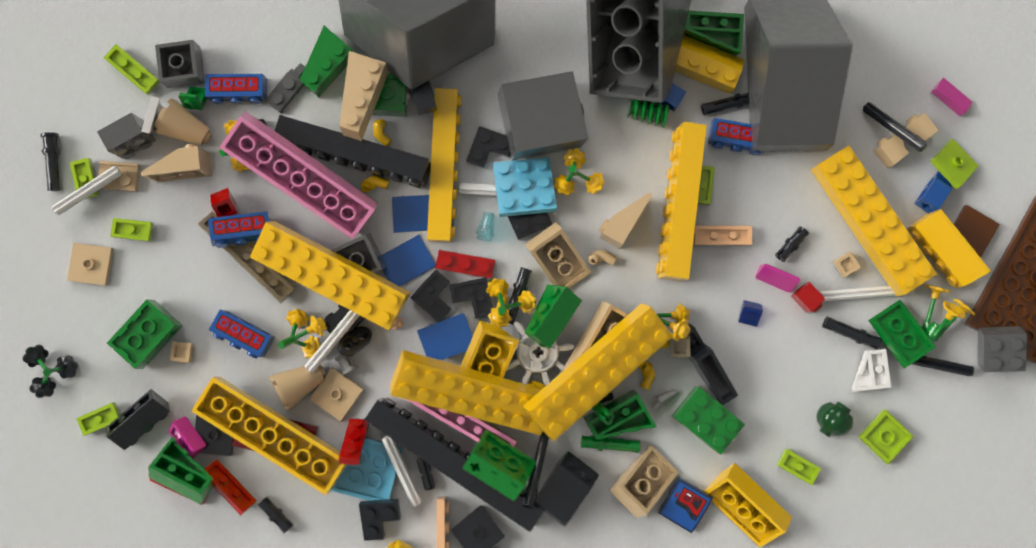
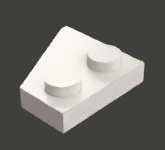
M151 96L141 132L150 134L157 128L154 125L163 108L160 99Z
M886 349L864 351L852 391L891 388Z

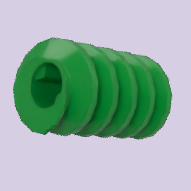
M633 99L627 118L632 113L633 120H636L638 116H640L641 122L648 118V124L655 120V126L662 122V128H664L669 115V106L665 104L661 108V102L654 106L653 101H649L647 104V101L641 100L639 102V100Z

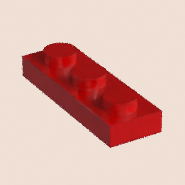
M439 250L435 269L492 279L495 260Z
M349 419L339 455V464H360L369 428V423L364 419Z
M218 459L204 469L213 478L212 486L240 516L257 501Z

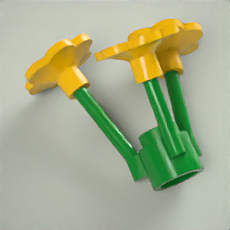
M925 284V287L932 291L930 297L932 300L922 328L925 329V333L930 339L937 342L958 317L964 319L966 317L965 313L973 316L975 313L958 299L953 300L957 305L944 301V309L948 311L944 316L945 319L940 325L936 322L929 324L936 299H939L940 293H950V290Z

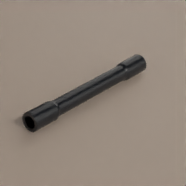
M543 431L539 437L534 457L536 464L531 472L522 506L527 509L534 508L537 487L549 437Z

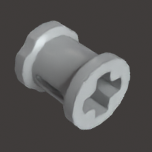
M339 355L334 358L341 366L343 376L359 368L358 365L354 364L351 357Z

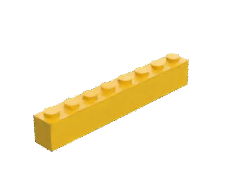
M435 88L434 99L437 111L433 113L427 240L429 242L451 243L452 238H455L456 228L452 226V220L456 219V208H453V201L457 200V189H454V181H458V170H455V163H459V151H456V144H460V132H457V125H461V114H458V107L462 106V95H459L458 89Z

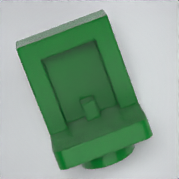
M190 86L187 93H180L178 96L183 107L189 110H202L207 101L205 88Z

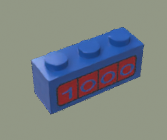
M205 74V97L214 104H223V101H230L233 104H242V101L260 104L261 101L267 98V78L263 74Z
M714 118L711 121L708 143L712 144L713 148L723 149V146L731 147L730 150L733 152L748 150L751 155H761V153H764L760 151L751 152L752 124Z
M268 211L208 218L212 247L224 248L229 244L246 245L248 242H257L265 223L269 222Z
M222 309L219 310L209 328L214 333L213 336L222 341L224 339L230 341L232 347L239 350L241 348L247 350L246 354L255 359L265 357L275 339V336Z

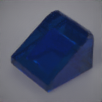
M743 300L738 322L757 327L763 312L762 305Z

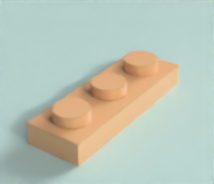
M695 226L694 245L751 246L752 226Z
M438 496L437 548H450V541H446V534L450 532V522H446V514L450 512V502H446V496Z

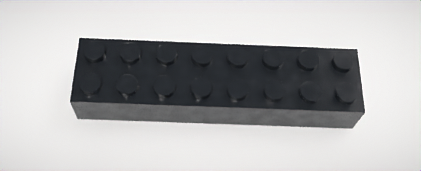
M279 115L274 131L310 156L314 154L319 156V159L327 162L331 159L336 161V164L344 167L351 165L355 167V170L361 172L369 170L373 172V175L384 178V175L391 177L392 181L398 183L406 181L415 188L426 187L431 171L429 158L364 139L359 141L334 130Z

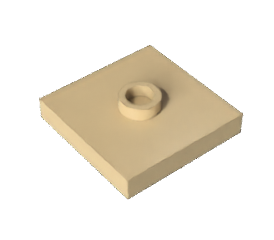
M73 243L67 281L108 286L114 248Z
M331 367L324 377V381L319 384L309 400L339 421H342L364 389Z

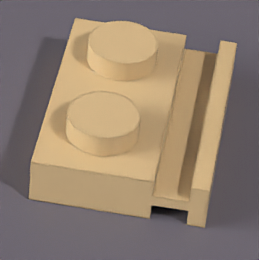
M99 161L100 169L98 170V176L113 166L118 167L122 172L121 176L101 189L138 191L139 164Z

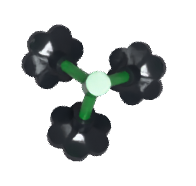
M42 345L28 347L25 351L26 354L22 357V360L29 367L40 365L43 369L44 376L34 378L29 387L30 392L35 393L37 398L53 395L56 383L51 381L49 377L53 372L59 373L62 379L74 377L76 375L75 370L78 368L77 362L73 361V357L70 355L59 357L55 368H47L44 363L49 352Z

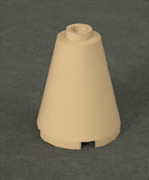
M172 98L169 99L167 103L170 105L168 108L163 107L156 119L154 126L157 129H154V132L200 146L204 143L208 144L212 136L210 128L179 102Z
M320 364L313 373L309 372L305 366L273 374L269 376V379L272 381L273 387L287 411L324 381L323 376L326 373Z

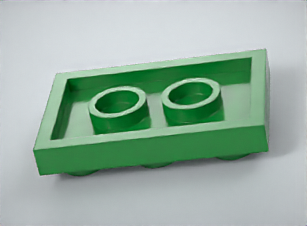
M898 300L868 320L903 368L908 367L936 348L901 300Z

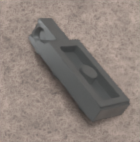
M300 63L294 70L291 69L264 100L280 114L304 86L300 78L305 66Z

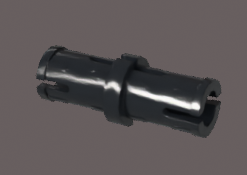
M799 226L794 234L785 240V244L780 250L775 253L776 258L781 260V262H785L793 251L799 249V244L809 235V232L802 226Z
M268 497L258 504V507L269 517V521H273L283 533H286L294 525L282 513L283 510L281 508L278 509Z

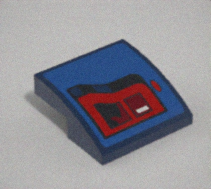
M679 477L670 489L668 497L659 508L658 514L688 532L693 533L707 511L713 497Z

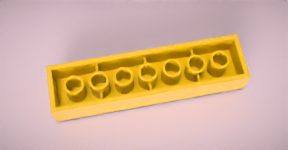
M683 122L672 132L671 142H673V150H670L669 153L671 168H668L667 171L669 186L666 187L664 197L667 198V203L662 211V217H665L664 225L662 224L660 229V236L663 237L662 244L660 243L658 246L660 262L656 264L658 279L672 281L689 279L707 127L704 124Z
M849 145L811 169V172L880 274L893 289V292H895L896 297L906 295L937 275Z
M276 221L265 223L250 255V258L387 330L395 326L411 294L410 291Z
M641 303L524 404L523 407L542 431L554 442L673 336L652 307Z
M402 350L390 383L391 396L529 433L542 434V429L523 407L524 404L542 390L541 388Z
M220 376L211 378L191 412L324 495L331 492L347 464H339V450Z

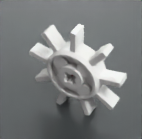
M515 321L513 323L514 327L521 334L516 348L517 358L510 361L506 371L522 365L526 370L522 376L521 383L528 384L532 373H541L543 383L548 385L550 383L547 373L549 369L556 366L561 371L565 370V364L558 361L559 352L570 351L574 349V345L572 343L558 345L557 341H555L551 349L541 347L525 334L522 324ZM537 347H539V349L542 350V352H539L536 356L533 350H536Z

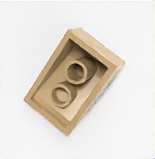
M187 144L185 148H178L143 170L141 176L153 182L212 176L210 154L196 144Z
M652 194L644 195L613 215L610 220L606 219L599 229V232H601L600 238L619 249L624 244Z
M556 222L525 244L553 285L565 286L569 289L591 273L571 241Z
M650 445L623 472L609 491L638 518L650 512L679 472Z

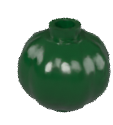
M839 401L836 404L831 402L823 404L818 409L816 415L817 422L821 427L819 431L828 437L831 434L834 436L847 434L853 427V417L849 415L851 410Z

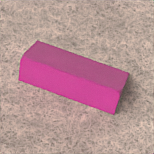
M942 78L931 91L933 95L958 116L965 114L972 104L969 98L945 78Z
M766 263L759 266L755 276L756 279L786 292H791L800 282L798 277Z
M186 416L173 421L168 431L169 434L194 459L206 447V443Z

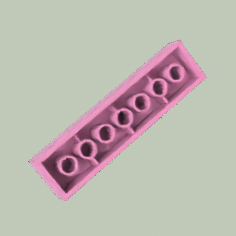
M247 111L239 117L219 147L352 239H354L377 206L376 201Z

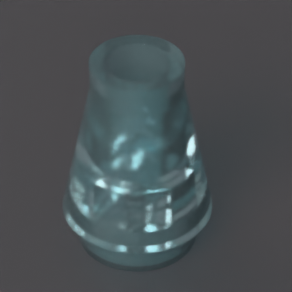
M483 212L475 232L477 239L491 241L492 237H494L493 213Z

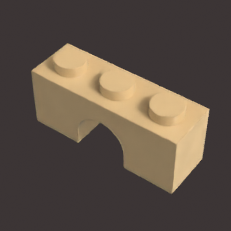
M925 112L919 116L914 114L906 120L908 124L904 126L924 141L939 131ZM895 134L889 139L887 136L877 143L878 147L873 150L887 168L895 165L909 154L904 147V141Z

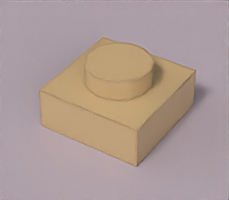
M851 251L832 261L842 278L861 268Z
M172 341L169 360L191 363L194 343Z

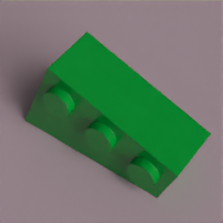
M689 10L684 34L737 56L741 53L744 14Z
M323 26L300 81L319 98L347 67L349 51L353 52V50L326 26Z
M547 284L525 334L539 346L551 349L582 300L565 286Z
M634 389L605 405L614 414V419L608 416L611 420L610 423L605 424L594 412L584 417L596 440L617 436L621 433L656 428L643 401Z
M173 436L148 466L150 479L200 505L212 490L213 478L197 461L195 462L188 455V452L176 442Z

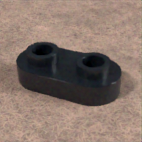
M364 326L356 327L340 339L338 352L345 357L355 355L370 343L372 338L371 330Z

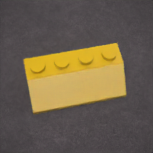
M683 34L675 72L730 94L735 89L741 75L744 59Z
M941 209L924 214L907 228L912 238L922 246V251L932 258L934 266L944 273L947 282L955 288L964 287L991 271Z
M480 320L461 366L503 378L517 348L519 339L496 325Z
M736 463L723 470L704 490L705 493L713 497L711 502L759 547L786 533L792 516Z

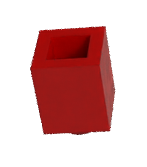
M229 188L210 195L211 206L217 217L238 214L237 203Z
M810 282L804 283L791 295L806 313L817 312L823 306L822 302L825 300L823 295Z

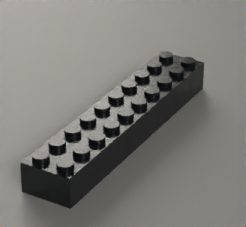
M387 397L376 401L364 419L365 421L527 531H532L543 514V510L535 504L533 509H527L522 506L525 494L524 489L515 501L511 500L463 469L470 452L467 451L465 454L459 450L461 447L454 441L449 443L443 439L444 435L437 430L431 431L427 428L429 425L421 419L415 420L411 417L413 414L405 408H397L395 406L397 403Z

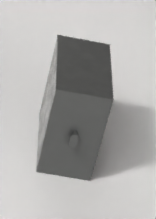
M573 71L501 84L498 100L512 161L580 148L588 140L583 117L584 109L582 103H580Z

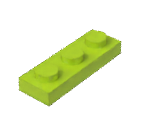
M117 44L103 57L147 95L160 83L153 74Z

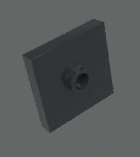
M196 415L195 429L206 443V447L200 453L232 456L234 438Z
M481 505L450 530L463 548H492L505 537Z

